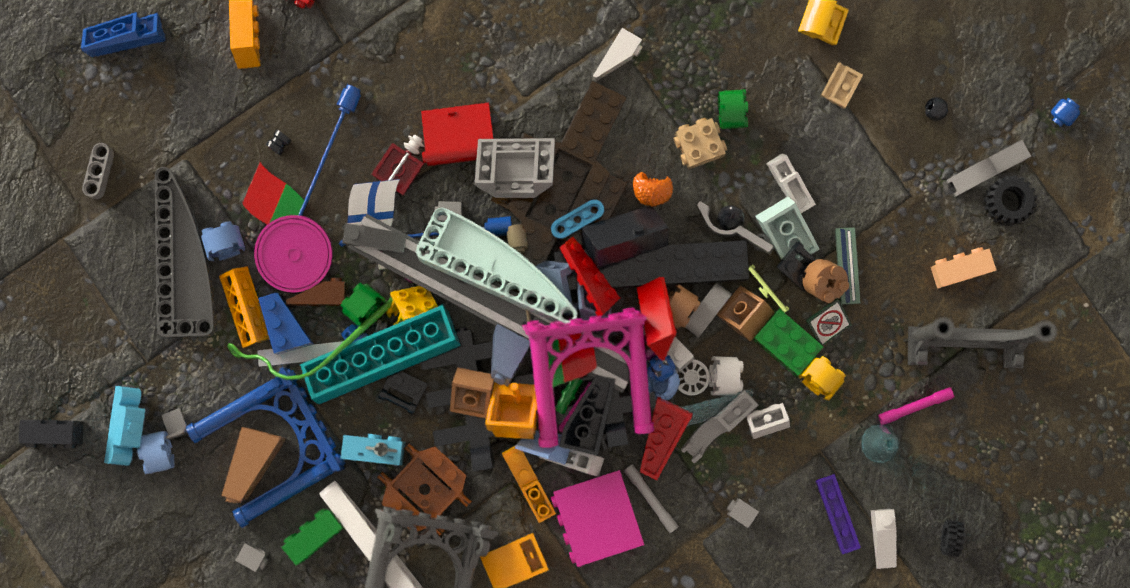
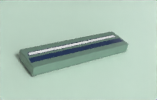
M855 227L836 228L837 265L846 271L849 282V289L840 297V305L860 304Z

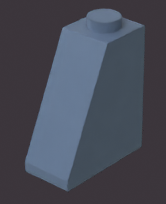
M499 324L496 325L493 334L491 378L496 383L508 387L530 349V342Z

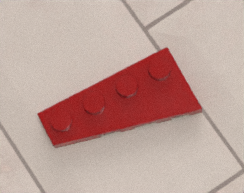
M573 236L560 247V250L571 270L576 271L579 285H584L588 293L586 297L589 303H593L597 309L595 312L596 316H603L620 297Z
M657 396L652 417L654 431L648 433L640 473L658 480L692 417L691 412Z

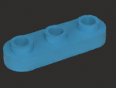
M590 200L557 219L551 226L553 236L558 239H564L582 229V227L598 220L604 213L603 204L598 200ZM596 207L598 212L593 214L591 208ZM580 217L581 222L575 223L574 218ZM559 226L564 227L563 233L557 231Z

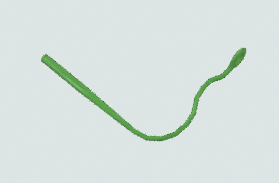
M390 297L319 366L301 375L286 376L279 374L265 357L243 354L231 343H228L227 347L236 358H257L264 361L268 365L270 372L276 377L286 380L302 379L313 375L364 333L388 311L393 299Z

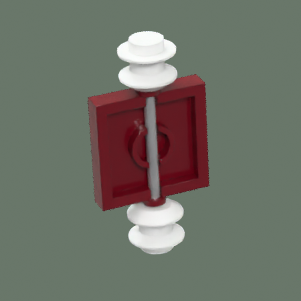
M413 135V137L408 136L410 139L409 143H403L407 149L406 151L392 143L371 174L379 181L400 179L396 192L402 196L405 195L424 166L423 162L412 156V153L420 154L418 148L424 147L422 144L423 140L416 135Z

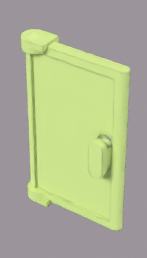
M750 265L748 268L749 272L764 287L763 289L759 288L766 298H768L767 295L769 294L784 313L787 312L790 308L788 306L785 307L754 269L755 266Z

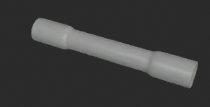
M632 464L624 470L625 474L644 496L667 531L671 533L679 526L644 482L643 477Z

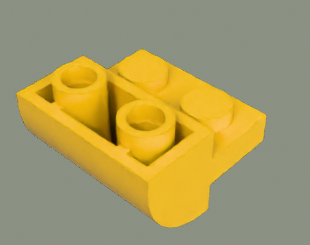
M809 0L798 32L813 39L818 38L831 45H837L849 10L836 4L837 1Z

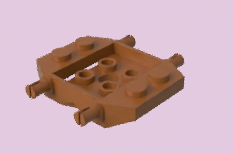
M409 443L408 447H405L404 450L413 459L395 479H390L384 472L377 477L386 485L382 504L402 511V509L413 511V515H419L420 511L399 493L398 489H401L425 513L431 514V518H437V515H441L455 499L459 500L465 507L468 506L467 503L470 504L472 502L463 494L467 475L437 447L417 451ZM423 463H425L433 472H435V473H436L450 488H452V489L449 490L437 477H435V476L423 465ZM422 484L430 486L429 494H421L419 489ZM414 525L417 531L426 529L427 527ZM436 528V532L440 536L442 533Z

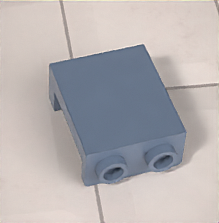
M545 260L536 265L535 267L555 285L575 310H578L579 303L572 302L567 275L574 272L569 264ZM547 305L545 307L552 312H554L556 309L553 305ZM565 313L564 315H565V316H568V315H572V314H571V313Z

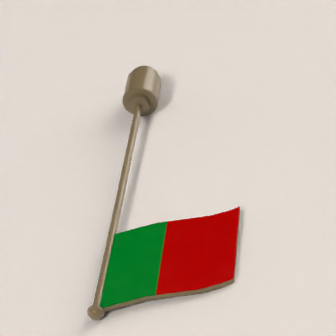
M521 224L509 226L507 231L508 245L522 255L528 249L526 229ZM526 310L528 322L531 321L530 311ZM582 332L566 335L572 339L574 345V341L581 337ZM564 338L555 339L552 342V349L561 353L567 347V340ZM594 347L583 348L568 355L558 365L554 373L553 388L594 371L597 368ZM547 351L550 367L556 356Z

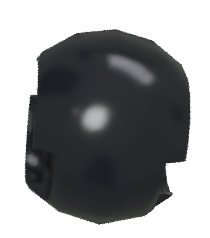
M934 97L927 101L925 113L930 120L939 121L947 116L948 104L943 98Z

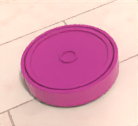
M289 215L275 219L261 231L255 244L254 258L260 275L268 284L285 292H302L317 285L327 275L332 264L333 248L328 234L321 225L304 216Z

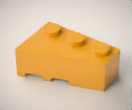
M229 0L230 49L238 69L261 67L260 42L258 38L259 24L256 21L259 12L258 6L254 5L253 0Z

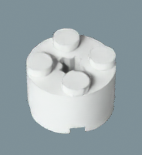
M713 356L711 360H714V365L709 367V387H713L714 390L710 391L711 394L736 396L738 392H742L743 382L740 380V373L743 372V361H739L737 357Z

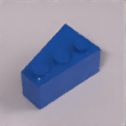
M279 293L258 298L274 354L279 355L314 344Z

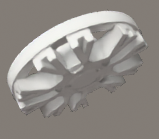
M698 360L691 362L693 363L692 370H689L686 366L687 372L685 373L683 370L680 372L684 375L683 378H680V381L684 379L685 383L679 385L678 390L683 394L698 395L709 384V371ZM699 364V369L695 371L694 369L696 365ZM704 369L706 375L700 376L699 371ZM699 378L706 379V382L699 381ZM701 383L704 387L698 390L696 384ZM685 384L689 385L688 392L682 389ZM691 385H694L695 392H692Z

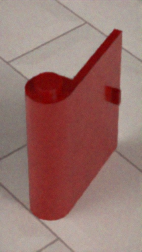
M489 103L421 111L425 151L422 152L423 163H427V166L477 160L478 139H493Z

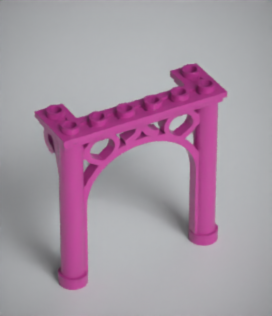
M625 308L623 312L609 314L608 318L592 316L589 317V320L582 321L580 318L571 319L570 323L563 324L562 321H554L547 326L539 323L538 320L528 321L527 325H522V329L529 336L532 353L540 433L538 438L539 447L549 448L558 445L553 396L554 373L558 365L568 355L588 347L607 348L618 353L624 359L630 374L634 431L638 434L654 431V423L651 421L643 332L646 316L640 313V311L635 310V308ZM605 329L602 335L604 342L601 341V338L594 337L591 331ZM622 331L623 339L616 345L609 343L608 335L611 332ZM582 332L581 337L574 341V345L572 339L566 335ZM564 338L567 340V347L561 353L554 351L551 347L552 342L555 339ZM627 342H629L630 358L621 350ZM547 351L556 356L550 367Z

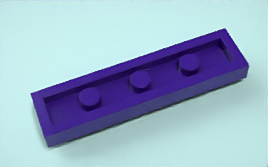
M835 474L815 480L841 554L860 549L861 547Z

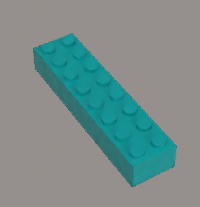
M441 305L352 342L323 368L313 375L305 377L311 399L317 404H322L461 345L450 314ZM333 351L300 364L303 374L319 366Z

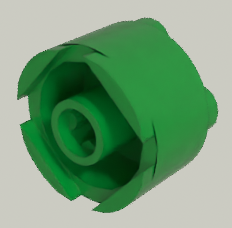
M746 90L719 91L720 129L748 127Z
M361 282L355 286L354 293L350 298H345L341 303L342 313L357 326H360L380 308L381 302L385 303L386 301L370 285H363Z

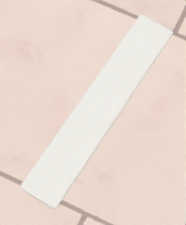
M343 342L314 344L279 355L274 354L273 349L258 350L257 352L258 355L269 360L271 365L307 362L335 350ZM258 359L259 367L268 366L264 361Z

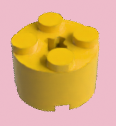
M824 356L820 359L815 357L799 375V378H804L802 382L809 390L818 396L820 394L825 395L823 398L825 400H830L844 383V378L846 377L841 370L834 369L831 366V362Z

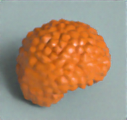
M643 172L634 177V193L641 204L656 207L666 203L671 198L673 185L669 177H666L665 180L648 179L646 173Z

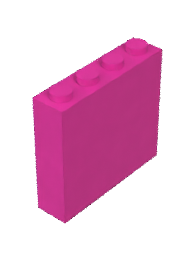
M620 470L553 492L554 496L551 497L554 508L558 507L560 514L557 515L560 526L564 525L566 533L563 534L566 545L570 544L572 552H569L572 564L576 563L577 567L644 545Z

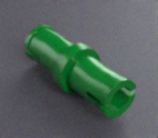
M581 379L569 381L565 390L561 391L562 395L555 406L556 411L565 415L571 401L576 398L575 394L583 382Z

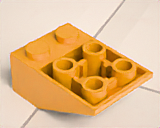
M534 533L488 552L485 557L480 556L493 588H507L549 570Z

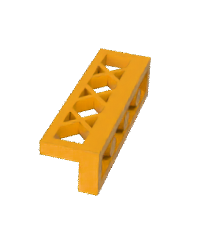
M248 266L235 268L220 275L219 277L242 348L269 340L265 320ZM229 276L232 281L231 286L229 285L227 277ZM234 296L237 297V304L234 301ZM240 314L243 315V322H241ZM246 332L249 333L250 341L247 340Z

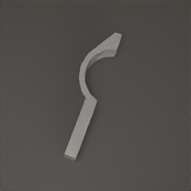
M1023 140L946 181L947 183H953L957 190L954 193L956 197L1028 159L1031 155Z
M699 201L697 206L708 227L715 234L722 237L738 235L767 254H771L774 249L773 245L742 226L729 231L720 230L713 226L709 219V206Z
M743 390L716 416L701 424L683 445L681 451L683 453L688 451L693 456L691 460L695 464L716 437L724 432H730L758 406V403Z

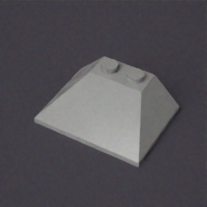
M555 138L478 139L475 186L495 198H535L553 185Z

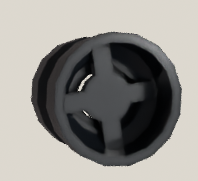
M276 129L273 133L274 137L268 140L265 145L281 156L285 146L289 145L292 140Z

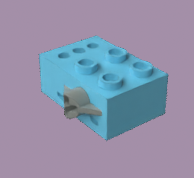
M368 434V438L344 435L341 459L403 465L406 442H401L400 437L388 436V440H383L382 435Z

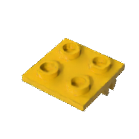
M415 286L390 292L393 301L386 314L390 318L392 313L394 316H397L398 312H400L397 322L393 324L396 325L438 306L430 291L421 286Z

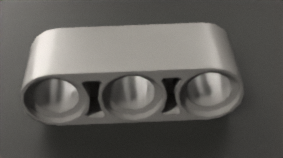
M98 143L93 147L83 183V193L92 199L103 197L114 158L113 150L104 143ZM102 149L107 150V153L104 157H100L99 155ZM101 167V174L95 176V170ZM97 185V191L91 194V187Z
M716 282L697 310L689 317L690 321L685 328L699 337L732 294Z

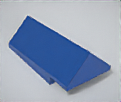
M137 12L83 29L81 49L87 55L95 57L163 42L166 39L158 13L139 18Z

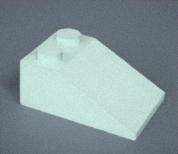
M789 197L755 216L781 260L798 241L804 245V248L810 254L819 250L796 203ZM799 253L795 256L799 261L804 259Z

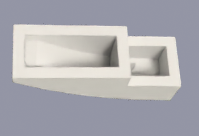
M780 154L766 163L786 197H789L796 203L800 213L816 205L787 155Z

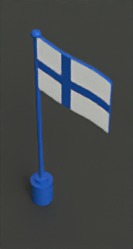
M400 179L354 184L349 197L347 224L362 225L363 218L368 214L391 226L394 216L395 192ZM511 216L489 218L488 222L484 223L485 227L482 228L496 237L507 236L508 227L512 225ZM433 232L429 236H437L439 234ZM423 233L411 234L408 236L412 238L422 237ZM343 240L339 242V245L341 247H344L345 245L343 243Z

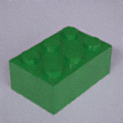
M778 309L752 339L795 377L802 373L823 348L818 341L781 309Z
M323 508L314 515L316 519L313 522L311 520L307 521L299 528L300 532L298 534H291L284 540L285 545L281 548L296 566L307 560L344 529V526L331 509Z

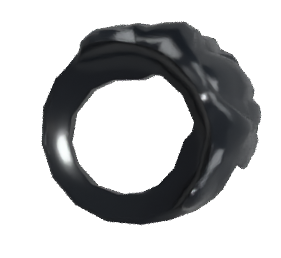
M734 205L724 206L717 216V222L724 230H733L738 226L744 225V213Z

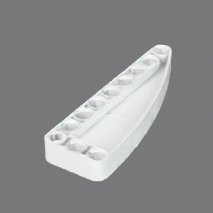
M334 480L319 494L370 561L377 529ZM396 555L387 568L385 576L387 585L390 588H423L398 555Z

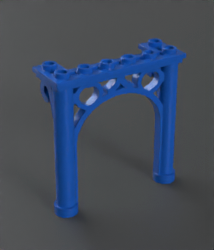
M285 367L280 368L278 372L286 376H297L293 370ZM275 377L197 423H191L186 426L188 435L194 443H197L246 413L254 410H269L283 417L293 428L300 448L299 462L296 470L285 482L242 507L233 510V515L242 528L248 525L249 521L325 477L345 469L343 466L346 464L345 460L341 459V454H337L334 450L336 445L331 437L328 438L324 431L327 429L322 420H317L315 416L317 411L312 403L308 404L306 400L308 395L303 387L299 388L296 382L298 379L286 380ZM284 395L289 396L293 402V407L288 412L279 409V399ZM275 396L274 407L269 405H259L264 401L270 399L271 397ZM299 406L306 420L300 421L295 416L291 418L289 415L294 414ZM309 427H311L318 441L309 440L306 443L304 442V439L307 438L306 431ZM310 444L317 445L321 454L317 460H311L306 456V449ZM305 461L315 464L314 467L301 473Z

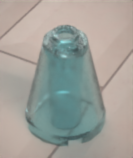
M881 424L874 425L868 428L862 435V452L871 461L885 463L897 455L900 441L897 433L891 427Z

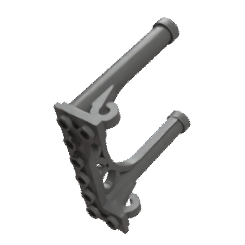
M947 318L937 319L934 323L923 327L908 326V365H928V346L1003 349V368H1023V354L1028 344L1039 341H1051L1056 336V327L1049 321H1043L1036 326L1021 330L954 328L952 321Z
M384 506L383 510L376 509L375 513H378L379 523L365 588H383L387 568L392 559L406 547L421 543L437 545L450 556L456 572L454 588H472L479 557H485L488 554L490 548L488 538L494 539L495 536H498V532L491 530L492 526L478 521H472L471 524H468L464 519L454 518V521L448 520L449 517L437 515V518H431V514L420 512L419 515H413V511L405 509L399 511ZM414 525L427 527L424 530V532L417 534V530ZM401 527H408L410 529V536L401 541ZM436 528L449 531L445 532L443 537L440 538L437 535ZM453 535L460 536V545L452 549L449 546L450 537ZM391 543H397V545H395V546L389 551L390 546H391ZM463 551L462 560L460 562L457 553Z

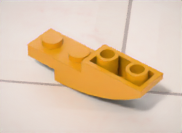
M514 446L503 452L502 455L538 522L540 523L555 515L556 512L523 451L516 449Z

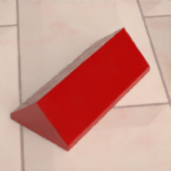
M659 277L638 287L637 293L641 313L646 316L644 329L647 344L660 360H665L676 336V330L664 277Z

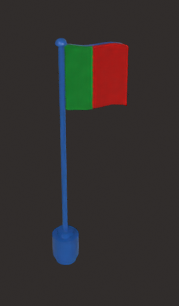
M347 84L346 88L342 90L337 102L341 115L305 200L292 187L272 175L261 162L259 163L242 203L253 216L268 225L280 217L303 215L345 113L354 112L361 97L360 89Z

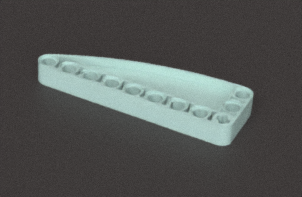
M446 208L435 210L416 248V254L420 262L553 322L562 321V324L570 323V321L563 319L562 316L565 313H571L574 316L573 319H577L575 308L542 272L515 249L474 222ZM441 215L447 216V220L445 222H439L437 221L438 217ZM436 232L439 234V237L437 239H430L429 235ZM428 250L429 254H425V256H423L422 252H426ZM442 257L448 259V262L444 265L438 263V260ZM459 265H464L466 270L459 273L456 271V268ZM477 273L484 275V278L479 281L473 277ZM494 281L502 283L501 287L497 289L493 288L491 284ZM512 289H517L520 293L518 296L513 297L509 292ZM535 297L538 301L536 304L531 305L527 303V299ZM553 305L556 309L554 312L549 313L545 311V307Z

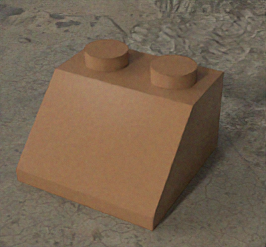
M740 285L716 315L738 334L751 342L775 312L765 300Z
M457 367L452 382L450 411L487 418L495 382L491 378V374Z

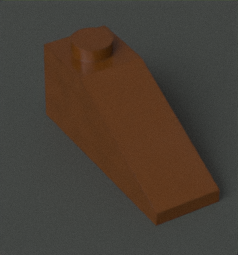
M330 278V281H325L286 300V304L289 306H341L342 301L347 298V283L342 281V278Z

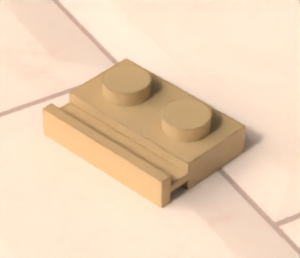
M838 62L820 97H824L845 109L863 74Z

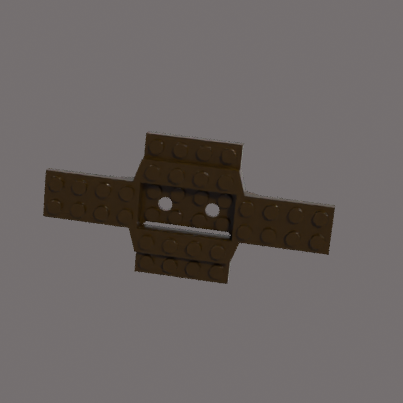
M594 81L591 82L562 143L555 142L554 159L557 153L559 158L553 170V185L540 194L531 214L526 216L535 198H495L493 196L491 202L512 213L521 222L524 229H526L528 249L525 250V253H522V256L534 266L547 260L556 241L566 242L574 236L577 242L583 246L582 229L564 239H558L553 236L551 226L554 221L567 214L588 171L590 172L570 212L590 200L600 201L604 206V213L601 218L591 224L611 217L627 185L626 182L610 175L597 161L598 155L627 97ZM526 133L522 137V139H536ZM565 171H569L573 175L572 180L569 182L562 179V174ZM546 206H555L556 213L554 215H547L545 213ZM592 207L591 212L595 214L598 212V209ZM575 217L574 222L580 223L581 218ZM562 227V229H561V231H560L559 233H563V232H564V230H565L564 227ZM512 289L514 292L520 293L519 290Z

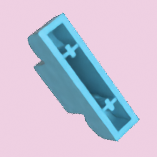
M115 387L104 463L129 466L132 460V447H140L145 409L138 408L141 400V390L139 388Z

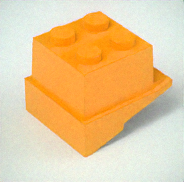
M494 382L486 418L487 430L492 431L495 437L534 439L537 422L535 385L510 383L507 387Z

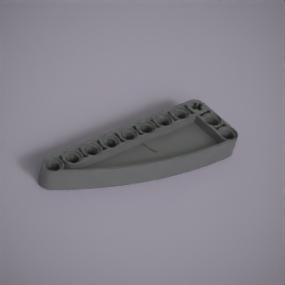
M160 167L155 172L157 332L166 338L210 337L217 330L216 305L209 260L207 259L201 239L202 235L188 198L175 173L167 167ZM168 172L170 175L169 179L162 181V175ZM169 191V198L162 200V194ZM169 210L170 216L167 219H163V212ZM169 229V237L163 238V231ZM166 248H170L171 251L168 257L163 256V251ZM166 267L171 269V273L168 276L163 275V270ZM166 286H170L171 292L165 296L163 290ZM170 305L171 312L165 315L164 307ZM189 323L191 325L190 332L185 334L183 331V327L185 324ZM205 323H209L210 330L204 333L202 326ZM170 326L171 330H168L167 334V332L164 331V328Z

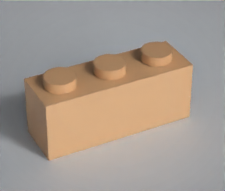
M983 247L971 250L972 254L966 256L965 253L954 255V259L947 261L946 258L935 261L936 265L932 266L931 270L937 289L996 271L990 249L983 250Z

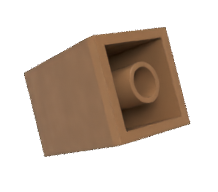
M242 427L222 492V496L227 497L226 501L237 504L249 499L286 438Z

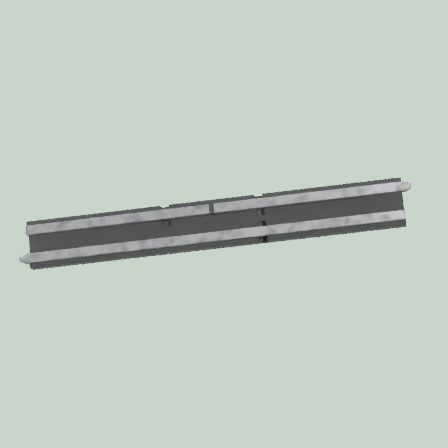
M366 214L361 222V226L402 233ZM406 235L404 254L355 246L348 247L495 326L499 324L529 340V336L522 329V325H527L526 309L423 264L419 261L416 254V248L419 244L418 240ZM429 251L422 252V255L429 254ZM445 257L438 260V263L441 265L448 262V259ZM459 265L456 268V271L459 273L466 270L464 265ZM477 273L473 278L479 281L484 278V275ZM494 281L491 286L497 289L501 287V284ZM510 290L509 294L513 297L519 295L513 290ZM528 299L529 304H536L535 302ZM545 308V311L549 313L552 312L549 309ZM530 311L531 321L538 320L539 323L545 326L553 322ZM592 333L594 337L601 338V341L604 342L602 337ZM594 347L597 368L587 375L593 378L596 374L616 379L614 389L623 393L630 380L626 362L618 353L610 349ZM621 348V350L625 352L630 358V353L625 349Z

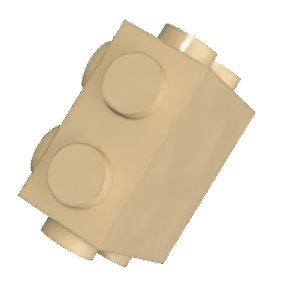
M706 117L699 119L692 126L685 124L676 131L674 142L676 147L681 149L682 155H680L683 165H687L688 170L722 158L726 154V144L724 140H720L718 135L720 133L717 122H713L712 118L708 120Z

